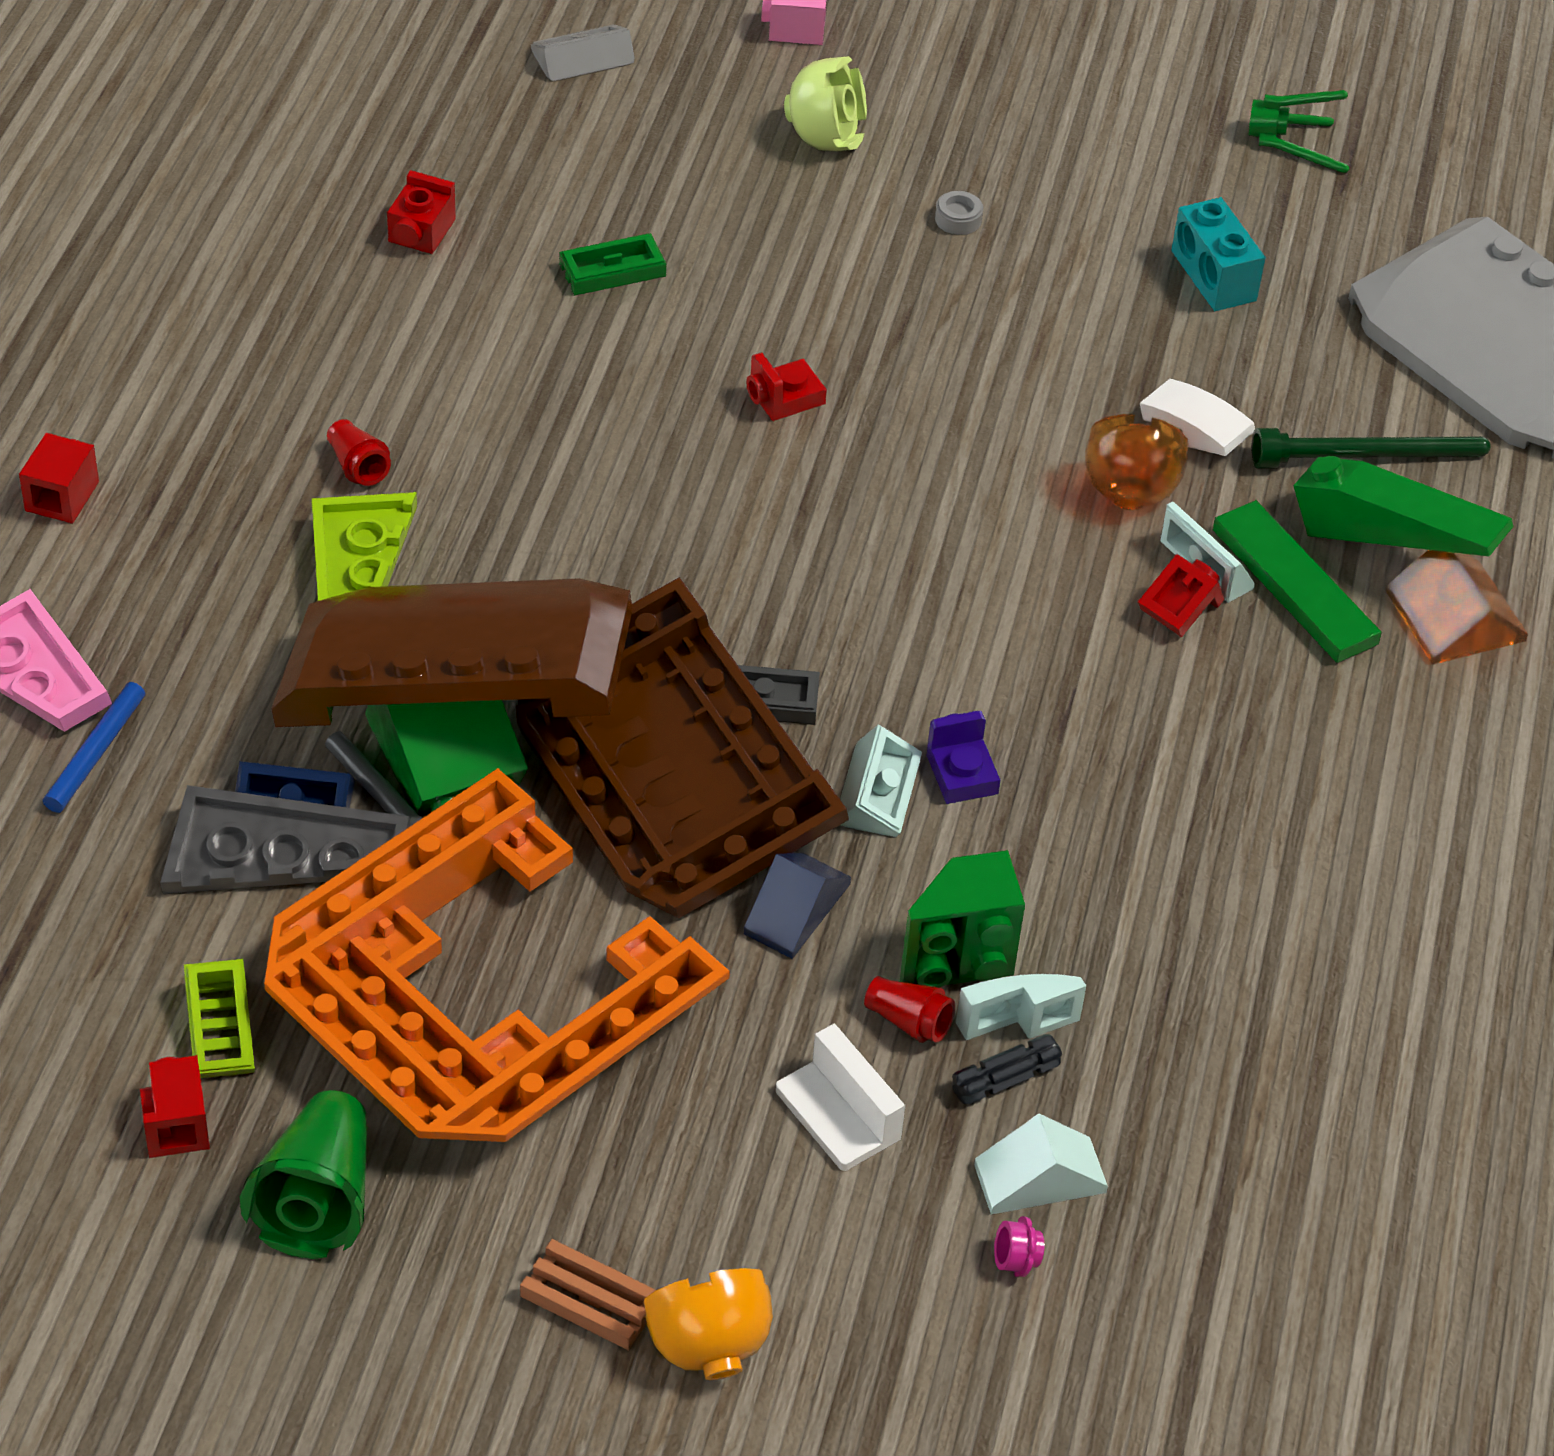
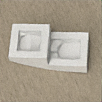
M1173 379L1167 380L1140 402L1143 420L1182 429L1186 447L1226 456L1255 430L1254 422L1229 403L1198 387Z

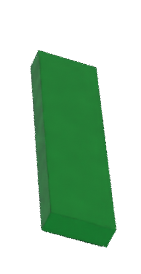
M1257 500L1215 517L1213 531L1336 663L1379 645L1382 631Z

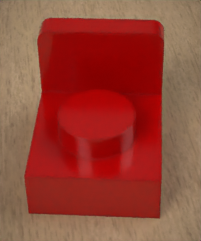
M762 352L752 355L751 375L746 379L747 390L751 400L756 405L760 404L772 421L826 404L827 389L804 358L773 368Z
M1176 554L1139 599L1138 604L1142 611L1180 637H1183L1209 603L1218 608L1224 601L1218 582L1220 577L1206 563L1198 559L1190 563Z

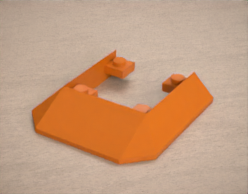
M497 768L274 916L264 985L265 991L418 1138L507 1142L730 978V971L691 936L680 943L649 916L607 946L606 961L627 978L628 981L550 1037L542 1032L520 1010L513 1012L474 1041L466 1036L405 979L442 953L441 938L423 920L501 867L531 892L573 863V848L535 815V800Z

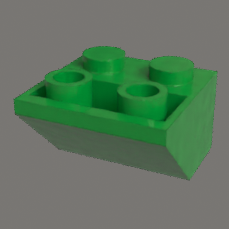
M1008 850L953 857L908 910L899 982L941 988L949 984L977 980L988 981L1014 975L1025 902Z

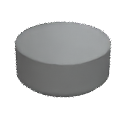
M951 191L943 194L937 200L935 222L943 231L955 235H966L975 232L981 226L983 204L975 195L965 191Z

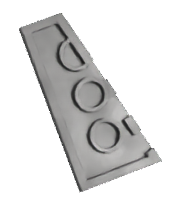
M187 785L161 878V888L163 894L327 882L410 827V817Z

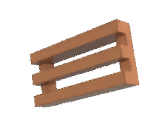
M551 1239L547 1245L544 1258L539 1257L533 1265L531 1277L526 1276L520 1284V1297L628 1351L647 1323L644 1298L656 1291L554 1239ZM548 1280L578 1295L581 1301L595 1308L603 1307L630 1322L628 1325H625L544 1284Z

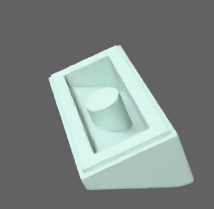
M1173 501L1167 504L1160 541L1175 555H1180L1190 563L1198 559L1210 566L1220 577L1218 582L1224 601L1227 603L1253 590L1255 583L1243 565Z
M879 724L862 737L855 745L840 800L847 808L849 820L841 824V826L897 837L902 830L922 751Z

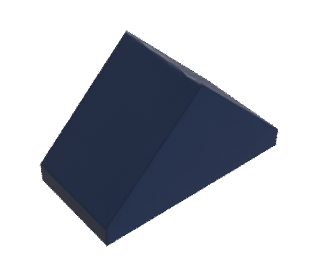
M805 853L776 854L744 926V935L793 959L849 887L851 877Z

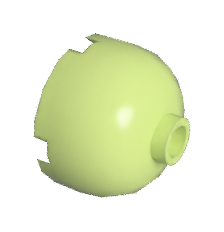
M849 56L826 58L811 62L801 69L792 83L790 94L785 97L784 111L787 120L793 123L797 134L803 141L818 150L857 149L863 141L864 133H855L858 120H866L867 117L866 94L859 69H849L848 63L852 61Z

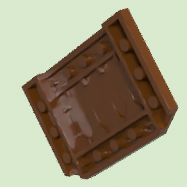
M679 577L632 603L633 610L610 715L553 717L550 698L518 699V705H516L517 724L521 734L625 890L678 919L771 866L776 854L793 853L849 820L847 808L818 768L813 770L710 628L706 613Z
M575 578L366 587L310 603L271 708L275 727L329 726L332 722L334 706L544 698L551 699L553 717L610 715L633 610L630 590Z

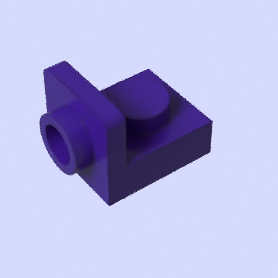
M982 711L950 714L933 719L930 722L926 756L946 804L999 794L1001 780L983 740L986 720Z

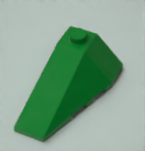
M1336 456L1318 457L1293 485L1306 533L1309 537L1489 557L1514 527L1511 517L1364 461L1340 459Z

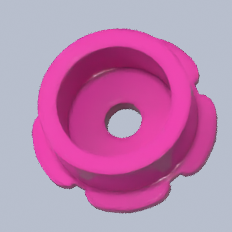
M1022 1216L1018 1219V1222L1003 1221L1000 1224L995 1237L994 1257L999 1270L1013 1271L1015 1277H1026L1032 1267L1037 1268L1042 1262L1044 1236L1041 1231L1035 1230L1032 1227L1030 1218Z

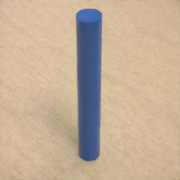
M128 682L43 798V803L49 810L61 813L145 697V691L140 685Z

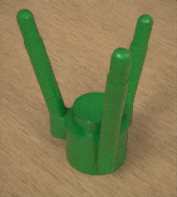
M1345 90L1286 96L1265 94L1264 100L1253 99L1248 135L1259 137L1258 146L1274 147L1324 167L1347 173L1349 171L1347 164L1277 138V135H1286L1288 124L1332 126L1334 124V119L1331 117L1289 113V107L1281 106L1344 100L1348 97V93Z

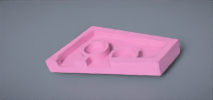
M31 589L0 606V693L64 732L112 704L105 687Z

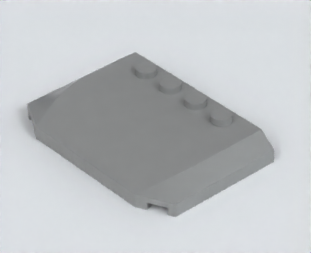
M1489 217L1467 218L1351 284L1348 299L1351 306L1357 304L1362 314L1360 324L1369 338L1508 444L1525 449L1531 442L1554 450L1553 263Z

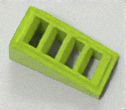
M243 959L184 964L192 1056H198L200 1078L255 1073ZM233 990L234 997L199 1000V993ZM235 1009L236 1016L201 1020L202 1012ZM227 1029L238 1030V1036L203 1039V1032ZM240 1048L241 1058L205 1061V1051Z

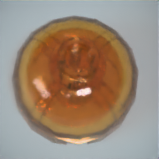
M1134 414L1108 416L1095 422L1090 429L1085 449V465L1091 484L1105 498L1113 501L1116 506L1125 510H1139L1144 506H1151L1169 498L1182 481L1188 462V438L1177 427L1153 417L1150 426L1134 424Z

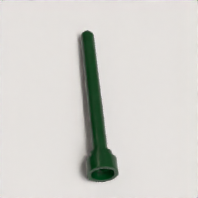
M1256 428L1253 432L1251 454L1255 468H1278L1280 463H1287L1289 458H1318L1326 456H1336L1338 458L1481 457L1487 455L1491 449L1489 440L1481 436L1289 438L1288 433H1280L1278 428Z

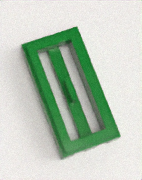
M651 233L559 252V265L562 271L565 270V278L568 283H571V290L574 296L666 277L667 264Z

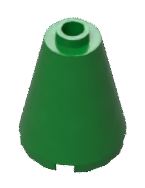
M336 1090L322 1091L314 1095L247 1177L240 1194L241 1215L246 1224L250 1217L261 1229L259 1239L269 1247L294 1257L319 1259L327 1257L329 1249L344 1245V1251L353 1245L361 1231L365 1211L367 1112L359 1100L350 1094Z

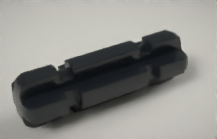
M1043 1034L1027 1041L1028 1048L1020 1044L980 1061L981 1067L978 1069L977 1066L970 1065L956 1071L952 1075V1089L962 1104L974 1103L985 1098V1091L987 1090L990 1094H995L1034 1077V1070L1041 1074L1058 1067L1061 1063L1060 1057L1062 1056L1060 1046L1052 1035Z

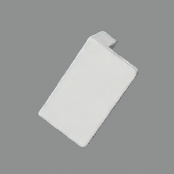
M835 1023L815 1034L813 1062L780 1079L776 1083L777 1095L842 1171L849 1170L901 1140L905 1104Z

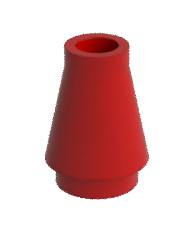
M347 419L338 420L329 427L327 440L333 447L343 472L349 481L364 486H371L379 483L387 476L391 467L389 448L384 442L359 429Z
M876 976L869 984L865 994L864 1005L867 1009L877 1012L920 1043H924L927 1040L935 1043L940 1042L949 1031L954 1019L955 1001L947 997L942 988L893 981Z

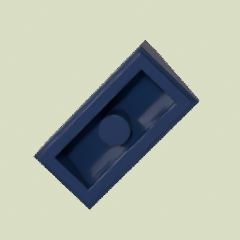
M239 761L235 792L349 808L355 779L348 773Z

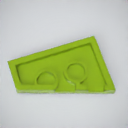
M417 492L312 498L318 601L366 587L388 586L417 509Z

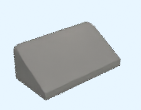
M615 24L539 40L530 44L532 53L546 77L551 81L632 64L635 59L630 30Z

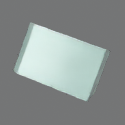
M1037 1114L975 1158L974 1162L991 1215L1103 1194L1107 1192L1108 1188L1090 1137L1041 1114Z

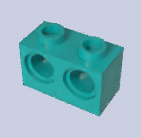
M1219 197L1179 207L1171 251L1213 311L1257 301L1266 257L1223 198Z

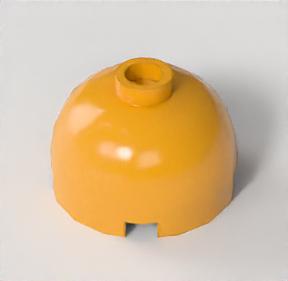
M739 1268L709 1273L710 1282L690 1287L687 1278L662 1287L645 1297L643 1302L648 1330L655 1347L663 1357L684 1370H703L706 1380L723 1379L742 1372L741 1360L758 1352L769 1335L773 1318L769 1287L765 1283L763 1272L759 1269Z

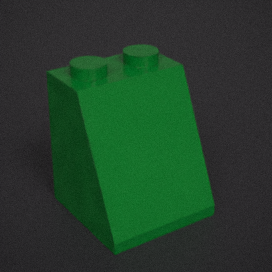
M502 700L367 706L365 715L408 803L420 816L433 812L497 768L517 785H520L528 769Z

